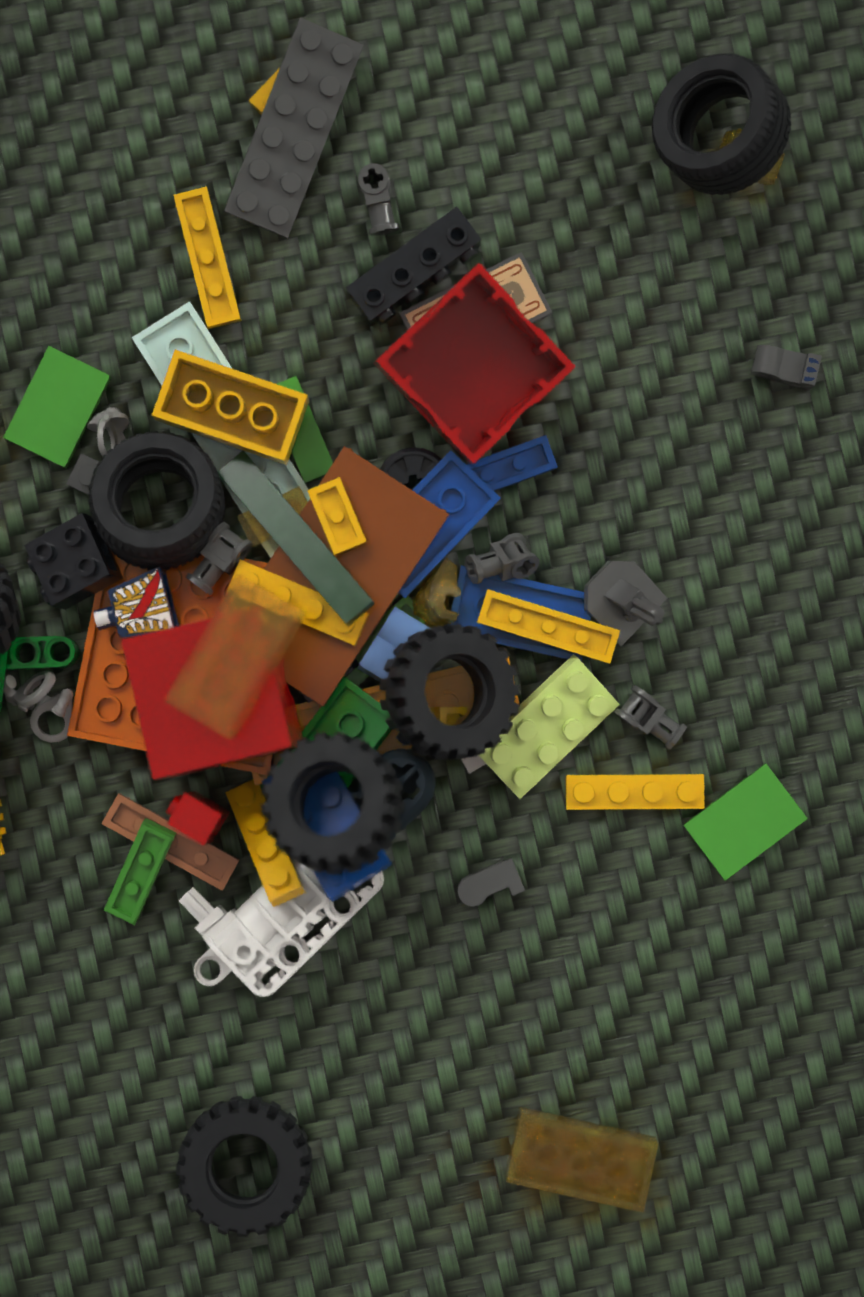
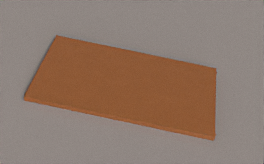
M345 446L319 485L338 477L342 481L367 543L335 557L375 604L366 611L369 615L356 646L274 612L284 655L286 682L314 700L317 705L323 707L449 517L445 509L435 506L354 453L351 448ZM310 498L299 516L333 554ZM279 546L264 569L317 591ZM244 599L237 611L260 605Z

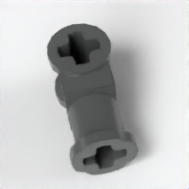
M377 163L365 165L359 172L358 183L365 196L372 227L369 229V235L379 236L398 231L400 227L394 221L391 207L388 173L383 166ZM374 174L381 180L378 182L379 188L372 189L370 184H365L370 182V176Z
M226 522L219 524L211 533L206 546L200 552L205 558L193 574L188 573L186 576L188 580L210 596L214 592L212 587L224 571L230 575L234 568L237 567L239 560H244L253 545L249 539L243 540L229 530L230 526ZM225 541H228L230 544H232L234 548H230L228 545H226Z
M520 533L509 534L501 541L491 543L490 552L477 556L470 554L465 557L467 575L473 584L482 583L483 579L499 575L502 581L511 578H526L537 570L540 562L534 553H530L526 547V539Z
M633 685L631 688L633 693L621 709L617 708L614 711V714L645 735L651 733L665 744V749L670 751L683 735L687 726L684 723L679 725L664 714L666 709L659 705L657 700L638 686ZM641 701V704L639 705V707L636 709V711H635V712L633 713V715H632V711L635 709V707H636V706L638 705V703ZM658 723L661 724L663 727H665L667 730H669V731H670V734H669L667 731H665L663 728H661V727L658 725Z

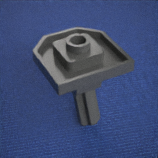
M607 561L585 584L584 610L596 623L620 630L616 643L617 646L621 647L644 622L651 626L655 624L660 625L663 622L662 617L665 612L660 606L666 601L667 597L635 561Z

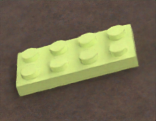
M573 654L520 704L517 716H510L509 721L513 723V726L508 734L499 735L501 742L494 748H486L485 753L479 755V757L521 799L620 704L580 659Z

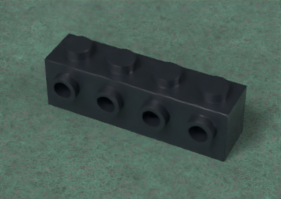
M456 206L347 286V295L370 326L377 322L383 325L397 314L394 309L406 302L410 305L417 301L424 294L422 290L431 282L437 285L452 274L450 268L460 261L464 265L474 259L480 253L478 248L481 246V238Z

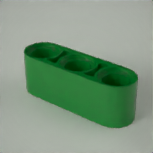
M63 636L16 637L14 642L11 641L12 645L8 649L6 670L68 668L78 661L80 655L79 646L74 640ZM65 642L70 648V655L65 661L59 662L54 656V649L58 644ZM26 644L33 645L36 652L34 659L29 663L23 662L20 658V650Z

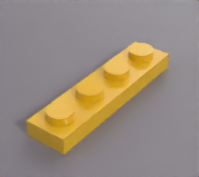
M207 186L175 194L174 199L207 328L211 329L241 321Z
M241 559L227 589V592L355 646L369 613L365 612L350 626H347L319 592Z
M487 589L477 623L607 664L611 663L620 630Z
M704 774L565 775L566 810L705 809Z
M252 779L225 793L269 902L274 908L306 892L292 859L275 844V838L268 834L265 827L268 819L262 815L261 804L267 803V799L262 795L263 789L260 788L261 784L255 785Z

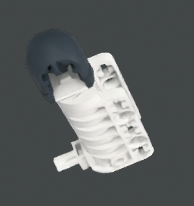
M396 749L388 751L382 756L391 765H398L394 769L396 771L395 776L401 782L403 793L406 792L411 795L418 787L420 788L419 793L414 799L406 798L404 800V813L399 814L398 820L402 823L400 830H404L429 804L433 797L436 783L434 771L423 756L412 752V750ZM355 779V787H348L356 800L357 798H363L364 794L360 782ZM395 832L392 833L390 841L396 837ZM293 859V864L306 893L274 908L269 902L263 885L237 910L234 908L229 912L221 905L214 908L192 887L182 896L179 902L199 922L195 929L203 936V939L210 947L195 963L194 974L196 979L203 985L213 986L221 982L233 971L256 995L263 997L271 995L292 977L381 889L384 883L383 872L378 873L372 879L373 888L368 885L357 894L351 890L343 895L350 902V910L345 914L335 909L334 902L329 900L313 870ZM326 916L331 919L321 929L322 934H317L308 942L303 939L313 929L312 924L318 923ZM287 945H292L298 949L300 957L297 962L290 961L285 956L284 951ZM214 960L219 964L220 974L216 979L209 980L202 975L201 966L204 961ZM275 966L281 969L270 979V982L267 984L262 982L261 979L269 970Z

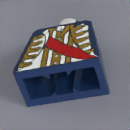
M159 567L109 589L108 595L111 606L94 610V619L98 630L116 626L119 637L123 639L179 626L166 570Z

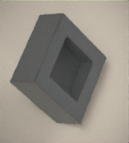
M81 453L66 484L88 495L90 479L94 475L93 471L97 468L99 461Z

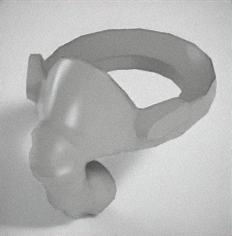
M108 407L101 413H97L87 424L89 430L97 432V445L102 457L107 454L103 439L104 429L109 433L111 449L116 444H120L122 440H126L123 431L128 427L129 419L126 414L115 407Z
M49 670L42 671L29 678L18 690H14L17 685L16 679L12 675H7L4 679L3 692L7 702L14 706L18 705L20 710L28 712L49 693L55 684L56 677ZM40 685V687L36 691H33L34 688Z
M63 689L59 694L52 697L46 695L37 703L30 717L31 729L41 740L53 743L60 742L68 737L67 733L74 696L71 689ZM52 711L55 715L63 717L65 727L56 735L47 734L39 727V716L43 712Z

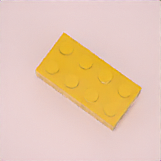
M175 349L152 416L156 421L287 466L309 403V398L307 394Z

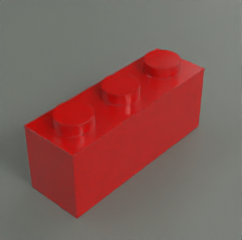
M191 791L175 796L166 814L171 816L167 825L204 846L214 841L231 811L197 791Z

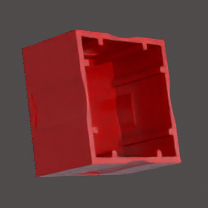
M480 263L471 269L373 363L462 459L469 464H474L510 430L516 419L526 409L542 400L576 367L541 329L532 324L521 313L514 299Z
M257 606L121 640L153 780L175 778L216 768L229 761L242 758H258L283 752L286 748L289 750L298 748L296 741L302 739L303 736L294 698L285 679L284 655L272 610Z

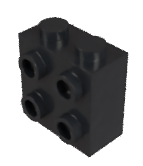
M81 513L24 545L29 555L27 563L32 572L38 576L42 585L40 593L45 602L52 607L66 610L123 579L111 550L104 543L90 515Z

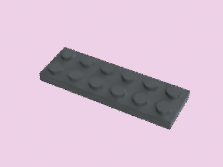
M299 18L223 212L286 239L288 238L358 62L363 44L306 19Z

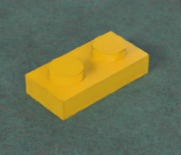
M340 477L307 490L334 556L367 543Z

